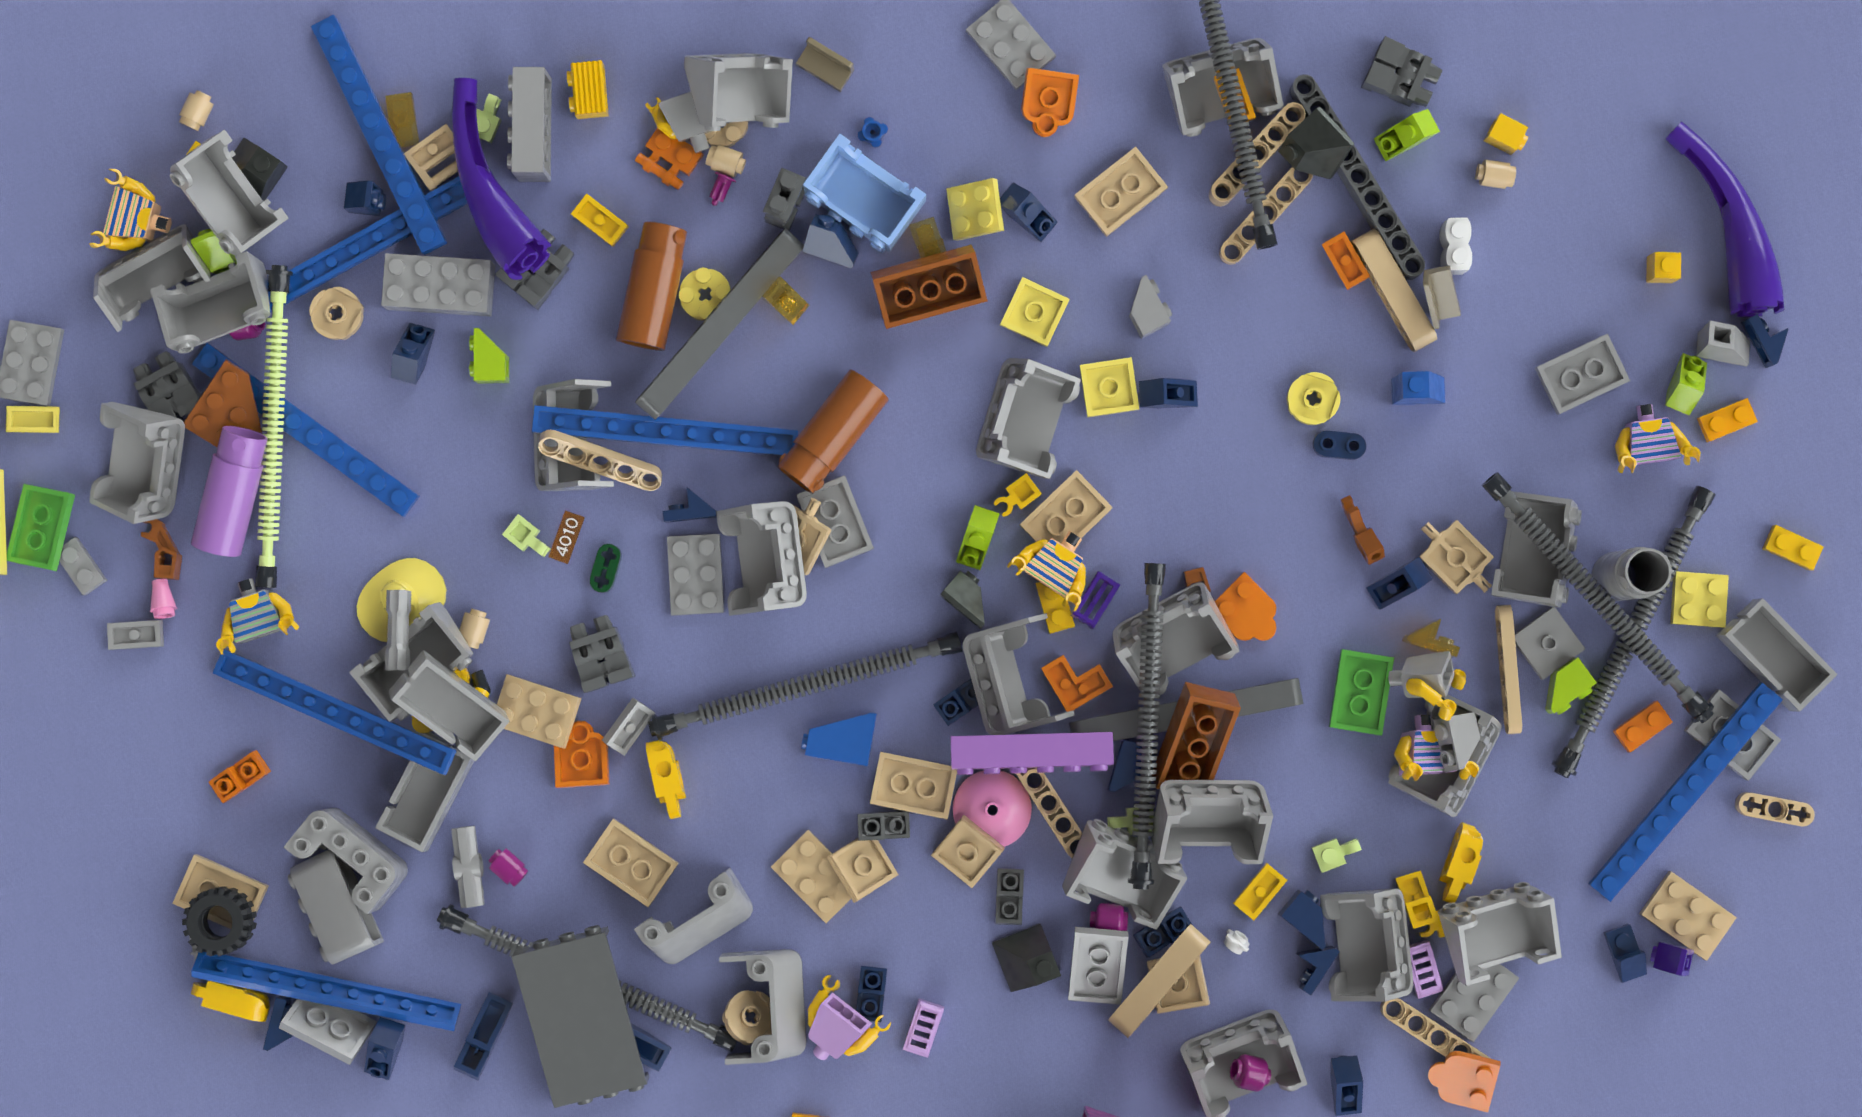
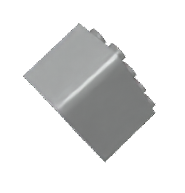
M1250 780L1164 781L1160 786L1154 816V829H1152L1154 836H1151L1157 863L1174 864L1179 862L1182 858L1181 846H1231L1233 855L1239 862L1243 864H1262L1273 819V813L1264 787L1260 783Z
M328 808L312 812L284 846L292 855L303 859L310 857L318 848L323 850L329 849L363 876L352 891V900L366 914L381 909L408 873L407 864L401 857L338 808Z

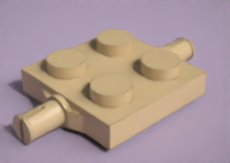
M815 498L810 499L805 511L794 506L797 513L804 576L810 574L832 530L819 522L815 517L821 505V502Z
M1455 520L1446 530L1440 533L1430 522H1427L1421 528L1432 541H1430L1428 548L1419 557L1454 594H1458L1466 585L1472 582L1484 593L1492 586L1481 574L1494 556L1458 520Z

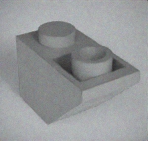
M1147 275L1143 276L1139 282L1129 315L1141 339L1169 325L1171 322L1169 317L1172 316L1167 303H1161L1157 295L1160 291L1154 279L1149 280Z
M1709 321L1698 332L1696 357L1746 367L1749 365L1750 340L1735 325Z
M1475 712L1452 716L1449 721L1443 719L1434 720V732L1438 739L1441 753L1440 760L1445 772L1464 769L1480 740Z

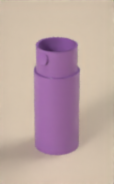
M222 427L217 451L212 456L191 539V545L195 548L220 556L237 557L241 555L263 470L261 463L268 440L265 435L241 427Z

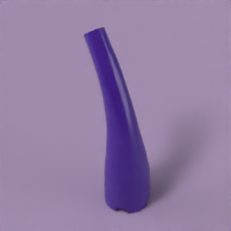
M455 78L452 103L453 143L457 169L466 201L478 231L496 262L511 279H522L521 273L529 269L534 273L544 265L550 256L547 248L551 244L509 197L488 167L481 147L477 126V80L472 78Z
M1681 121L1665 139L1681 155L1684 154L1698 169L1709 185L1720 208L1726 249L1730 315L1736 313L1737 317L1750 318L1757 314L1759 317H1762V313L1767 312L1769 309H1773L1774 314L1784 311L1783 287L1778 264L1769 237L1751 199L1737 177L1720 156L1699 135Z

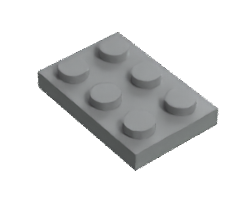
M1000 0L966 29L968 35L1015 90L1025 83L1026 68L1042 69L1056 58V54L1010 0Z
M14 320L9 321L0 368V398L50 406L64 329Z
M1608 334L1535 368L1557 415L1630 381Z
M845 475L824 483L823 487L813 494L804 491L796 495L804 511L811 498L820 501L821 505L815 517L819 522L832 529L820 552L825 568L874 549Z
M720 534L667 537L671 615L724 613Z
M1716 690L1707 701L1714 705L1712 710L1713 716L1704 723L1700 721L1693 723L1691 721L1684 729L1686 733L1704 747L1739 707L1737 703L1721 690ZM1762 724L1727 766L1744 780L1749 781L1781 739Z
M1075 927L1068 1000L1121 1005L1128 931Z
M1501 964L1483 969L1490 974L1489 980L1469 986L1461 983L1457 979L1455 972L1444 987V991L1439 994L1431 1005L1429 1011L1474 1042L1519 980L1518 976Z
M297 999L282 1019L279 1029L350 1065L375 1028L377 1021L358 1011Z

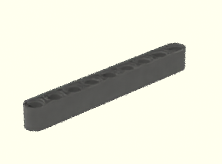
M1306 74L1298 76L1290 87V96L1295 103L1303 106L1306 113L1305 118L1311 114V106L1321 107L1349 137L1314 78ZM1297 84L1307 85L1309 93L1301 94L1297 90ZM1353 145L1349 151V160L1342 162L1337 170V174L1371 230L1376 229L1381 235L1405 279L1413 280L1424 271V258L1357 148ZM1351 173H1360L1363 177V182L1355 183L1351 178ZM1365 195H1373L1377 201L1376 205H1368L1365 202ZM1381 216L1388 218L1390 227H1381L1378 223V218ZM1392 240H1401L1404 245L1403 250L1394 249ZM1406 261H1413L1416 264V273H1411L1406 269Z
M784 228L641 393L635 403L656 420L802 251L804 244Z
M1299 678L1227 691L1234 693L1240 704L1241 709L1238 717L1304 704ZM1178 701L1154 706V708H1159V712H1154V714L1159 715V719H1154V721L1159 722V726H1153V728H1158V732L1167 731ZM1134 709L1069 722L1070 732H1113V741L1137 737V734H1142V732H1137V728H1143V725H1137V721H1143V718H1138V714H1143V711Z

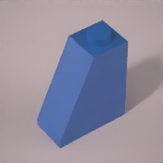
M1430 371L1401 372L1391 379L1392 405L1445 404V381L1443 376Z
M868 713L809 729V734H803L801 749L806 750V756L868 766L877 713Z

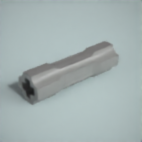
M387 590L386 611L388 613L385 670L408 671L410 666L408 643L411 591Z

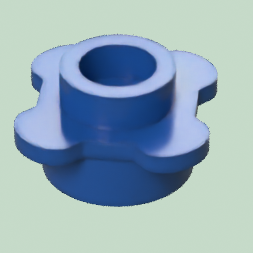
M867 117L864 120L862 130L858 132V139L860 141H867L871 143L872 147L877 148L881 146V139L888 132V127L884 123L880 124L872 117ZM874 130L875 134L872 135L870 131Z

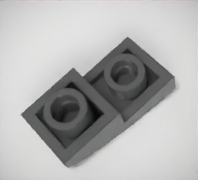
M909 812L857 814L858 841L910 838Z
M997 869L995 924L1022 925L1024 869Z

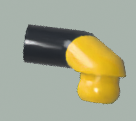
M479 670L472 673L471 677L475 689L488 698L491 689L484 671Z

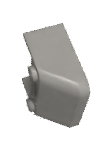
M186 224L170 230L168 233L109 264L95 275L93 298L117 332L122 330L123 320L128 322L139 315L138 310L141 308V304L153 298L150 289L163 284L167 290L185 279L187 282L194 281V283L202 280L205 282L210 281V270L192 246L190 240L194 236Z
M573 379L538 386L533 394V415L534 405L592 411L598 403L597 389L610 387L611 381ZM534 433L535 483L540 491L594 490L614 487V481H600L601 475L543 455L538 448L541 433ZM576 437L581 440L587 441V439L584 437ZM547 439L544 441V444L547 447H555L558 445V443L553 439ZM579 448L569 449V453L573 456L583 454V451Z
M1047 613L972 633L964 639V654L984 727L990 735H1006L1075 716L1074 711L1050 716L1048 706L1043 700H1026L1013 650L1023 647L1028 640L1026 624L1047 619Z
M792 949L722 953L719 957V963L746 961L747 973L751 979L758 982L769 981L772 1031L770 1035L758 1036L752 1043L751 1052L727 1054L725 1065L765 1063L800 1055L807 1043L803 969L800 954Z

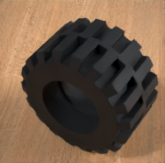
M226 886L203 891L197 894L196 898L191 899L189 902L190 907L185 908L183 914H186L187 917L182 919V925H186L187 930L183 931L185 936H190L191 940L188 943L191 946L196 945V950L200 953L207 952L206 955L222 956L234 952L247 944L246 941L253 936L252 930L256 929L257 923L253 922V918H256L257 914L256 911L252 912L251 910L254 904L252 901L247 902L246 898L248 896L245 893L239 894L236 888L228 889ZM217 905L225 908L232 917V928L229 934L224 937L213 933L208 926L207 918L209 911Z

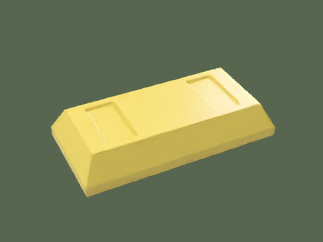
M6 406V432L59 433L60 407Z

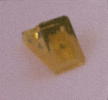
M934 217L909 225L920 258L946 251Z
M780 276L762 296L763 301L772 306L792 325L810 306Z
M1436 619L1403 636L1402 640L1403 642L1436 653L1450 651L1452 658L1457 657L1460 647L1453 645L1454 640L1443 636H1439L1438 640L1435 639L1441 619Z

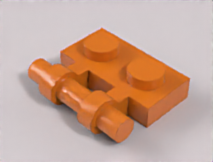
M657 128L645 145L653 153L648 158L640 152L635 161L642 165V169L647 173L652 172L661 178V182L669 187L671 185L679 190L684 181L676 176L680 171L690 176L704 155L702 152L695 153L693 146L685 141L679 142L678 139H670ZM661 158L672 165L668 171L657 164Z

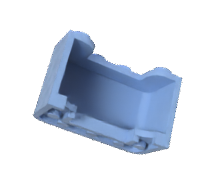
M839 134L803 184L805 196L807 197L806 200L818 209L820 206L829 211L827 215L831 216L835 221H844L851 226L849 231L857 237L862 238L864 235L870 240V245L883 254L884 251L890 252L925 204L926 194L917 187L909 190L908 183L901 182L864 156L858 148L855 151V148L850 145L851 141Z

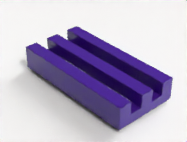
M1098 571L1083 594L1078 609L1073 611L1070 616L1079 619V622L1087 624L1093 630L1120 587V584ZM1099 579L1104 581L1085 613L1081 614L1079 611ZM1109 584L1112 586L1111 591L1093 620L1089 619L1090 613Z

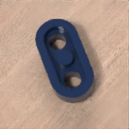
M1322 431L1315 436L1313 449L1321 457L1356 460L1365 453L1366 442L1361 435L1356 433ZM1324 439L1331 441L1332 445L1330 448L1323 446ZM1351 441L1357 443L1358 448L1356 451H1352L1349 448Z

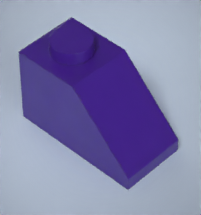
M1659 942L1658 946H1654L1652 949L1650 961L1654 962L1653 968L1679 976H1689L1694 950Z

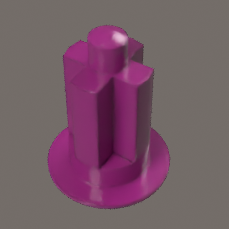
M715 172L718 177L709 197L713 198L711 202L713 206H717L719 201L724 202L732 181L736 183L735 179L726 174Z

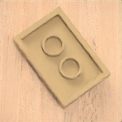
M1134 147L1077 192L1074 197L1107 237L1166 191L1168 186L1137 147Z
M1076 470L1020 526L1035 542L1041 539L1049 541L1053 538L1061 543L1069 531L1082 538L1113 507Z
M506 674L497 705L506 711L510 721L504 729L566 749L582 698Z
M880 752L870 804L948 820L957 770H951L949 765Z
M612 819L583 862L647 907L654 901L679 864L676 860L616 819Z
M808 829L771 868L827 923L851 900V897L827 859L832 854L831 851Z
M195 854L172 904L185 909L190 907L189 902L191 899L196 898L197 894L212 888L226 886L228 889H238L239 894L245 893L248 896L246 898L247 902L252 901L254 904L251 907L252 912L256 911L257 914L269 885ZM221 906L212 907L207 919L231 929L232 917L230 913Z
M1668 871L1639 913L1686 948L1694 950L1696 955L1706 961L1737 918L1672 871Z

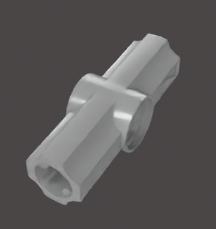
M475 826L451 829L455 856L453 857L452 865L455 880H458L461 908L484 905L485 899L482 886L484 868L482 856L478 853Z

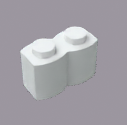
M1448 218L1440 228L1439 237L1443 247L1440 265L1441 267L1450 265L1452 275H1463L1470 269L1472 264V251L1468 244L1471 238V224L1468 218Z

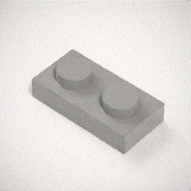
M74 537L63 545L59 562L82 595L89 594L108 581L79 538Z
M163 620L107 623L108 650L164 646Z
M632 698L602 741L625 756L655 712L635 698Z

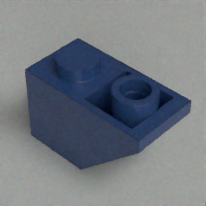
M373 181L347 182L344 209L354 214L380 216L381 209L384 210L386 206V195L383 194V190Z
M1014 182L1000 197L1001 208L1009 217L1040 242L1058 223L1030 191Z
M409 323L392 353L391 378L417 384L425 369L435 329Z
M383 1017L379 1018L368 1041L364 1072L376 1078L390 1079L403 1042L404 1024Z

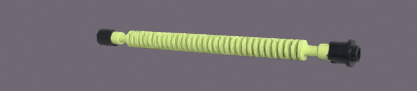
M272 265L271 270H266V274H268V292H270V302H273L272 318H267L266 321L272 322V325H266V329H272L271 332L266 331V335L271 336V338H266V342L271 343V345H265V349H271V352H265V356H270V359H265V363H270V366L264 367L265 370H270V373L264 372V376L269 377V379H264V383H269V386H264V390H269V393H263V397H269V400H263V404H268V407H263V410L268 411V413L262 414V417H268V420H262V424H267V427H262V431H267V434L263 435L268 440L267 447L265 448L266 454L263 455L266 461L261 463L266 465V468L262 470L265 474H261V479H265V481H260L259 484L265 486V488H259V492H265L264 495H259V499H264V502H259V506H264V508H258L259 513H264V515H258V519L263 520V522H258V526H263V529H258L257 533H263V535L257 536V540H262V555H259V565H256L255 587L277 588V567L275 566V556H273V541L279 540V536L273 535L279 534V530L274 529V527H279V523L274 522V520H280V516H274V513H280V509H275V507H280V502H275V500H280L281 496L275 495V493H281V489H276V486H281V482H276V479H281V475H276V473H282V469L276 468V466H282V462H277V459H282V455H277V452H283V448H277V445H283L282 441H278V439H283V435L278 434V432H283V428H278V425H284V421H278V419L284 418V414H279V411H284V408L279 407V404L285 405V401H279V398H285V394H280V391H285V387H280V384H285L286 380H280V377H286V374L281 373V370L286 371V367L281 366V364H286V360H281V357H287V353H281V350H287V346H282V343H287V339H282V336H288V333L282 332V330H288V326L283 325V323H288V319H283V303H286V296L289 293L290 276H293V272L288 271V266Z

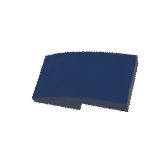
M969 679L933 704L947 726L978 706L972 679Z
M1180 906L1165 915L1157 930L1146 926L1133 934V937L1146 958L1170 943H1174L1192 923Z
M861 966L856 1011L869 1021L875 1022L877 1017L882 1015L887 968Z

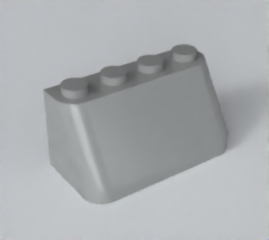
M331 850L322 852L290 868L288 881L291 887L298 891L300 899H298L299 906L304 914L307 913L311 921L309 923L310 931L315 938L318 937L322 946L319 948L320 954L325 962L329 961L334 965L384 942L372 913H364L352 900V891L358 884L352 867Z

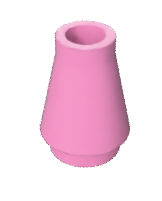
M168 579L153 580L150 612L153 613L155 619L174 617L177 606L171 593Z

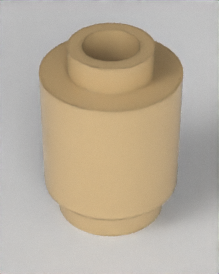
M196 90L195 94L189 92L179 115L181 118L179 122L199 131L201 126L204 127L214 106L213 103L209 102L211 97Z
M712 145L705 164L710 166L711 170L735 178L737 173L742 174L746 159H743L742 152L722 145H718V147Z
M1484 159L1482 164L1477 165L1475 179L1479 180V185L1501 189L1513 187L1516 167L1510 166V163Z
M472 608L470 613H464L459 631L469 647L478 649L480 643L483 644L490 619L485 618L487 613Z

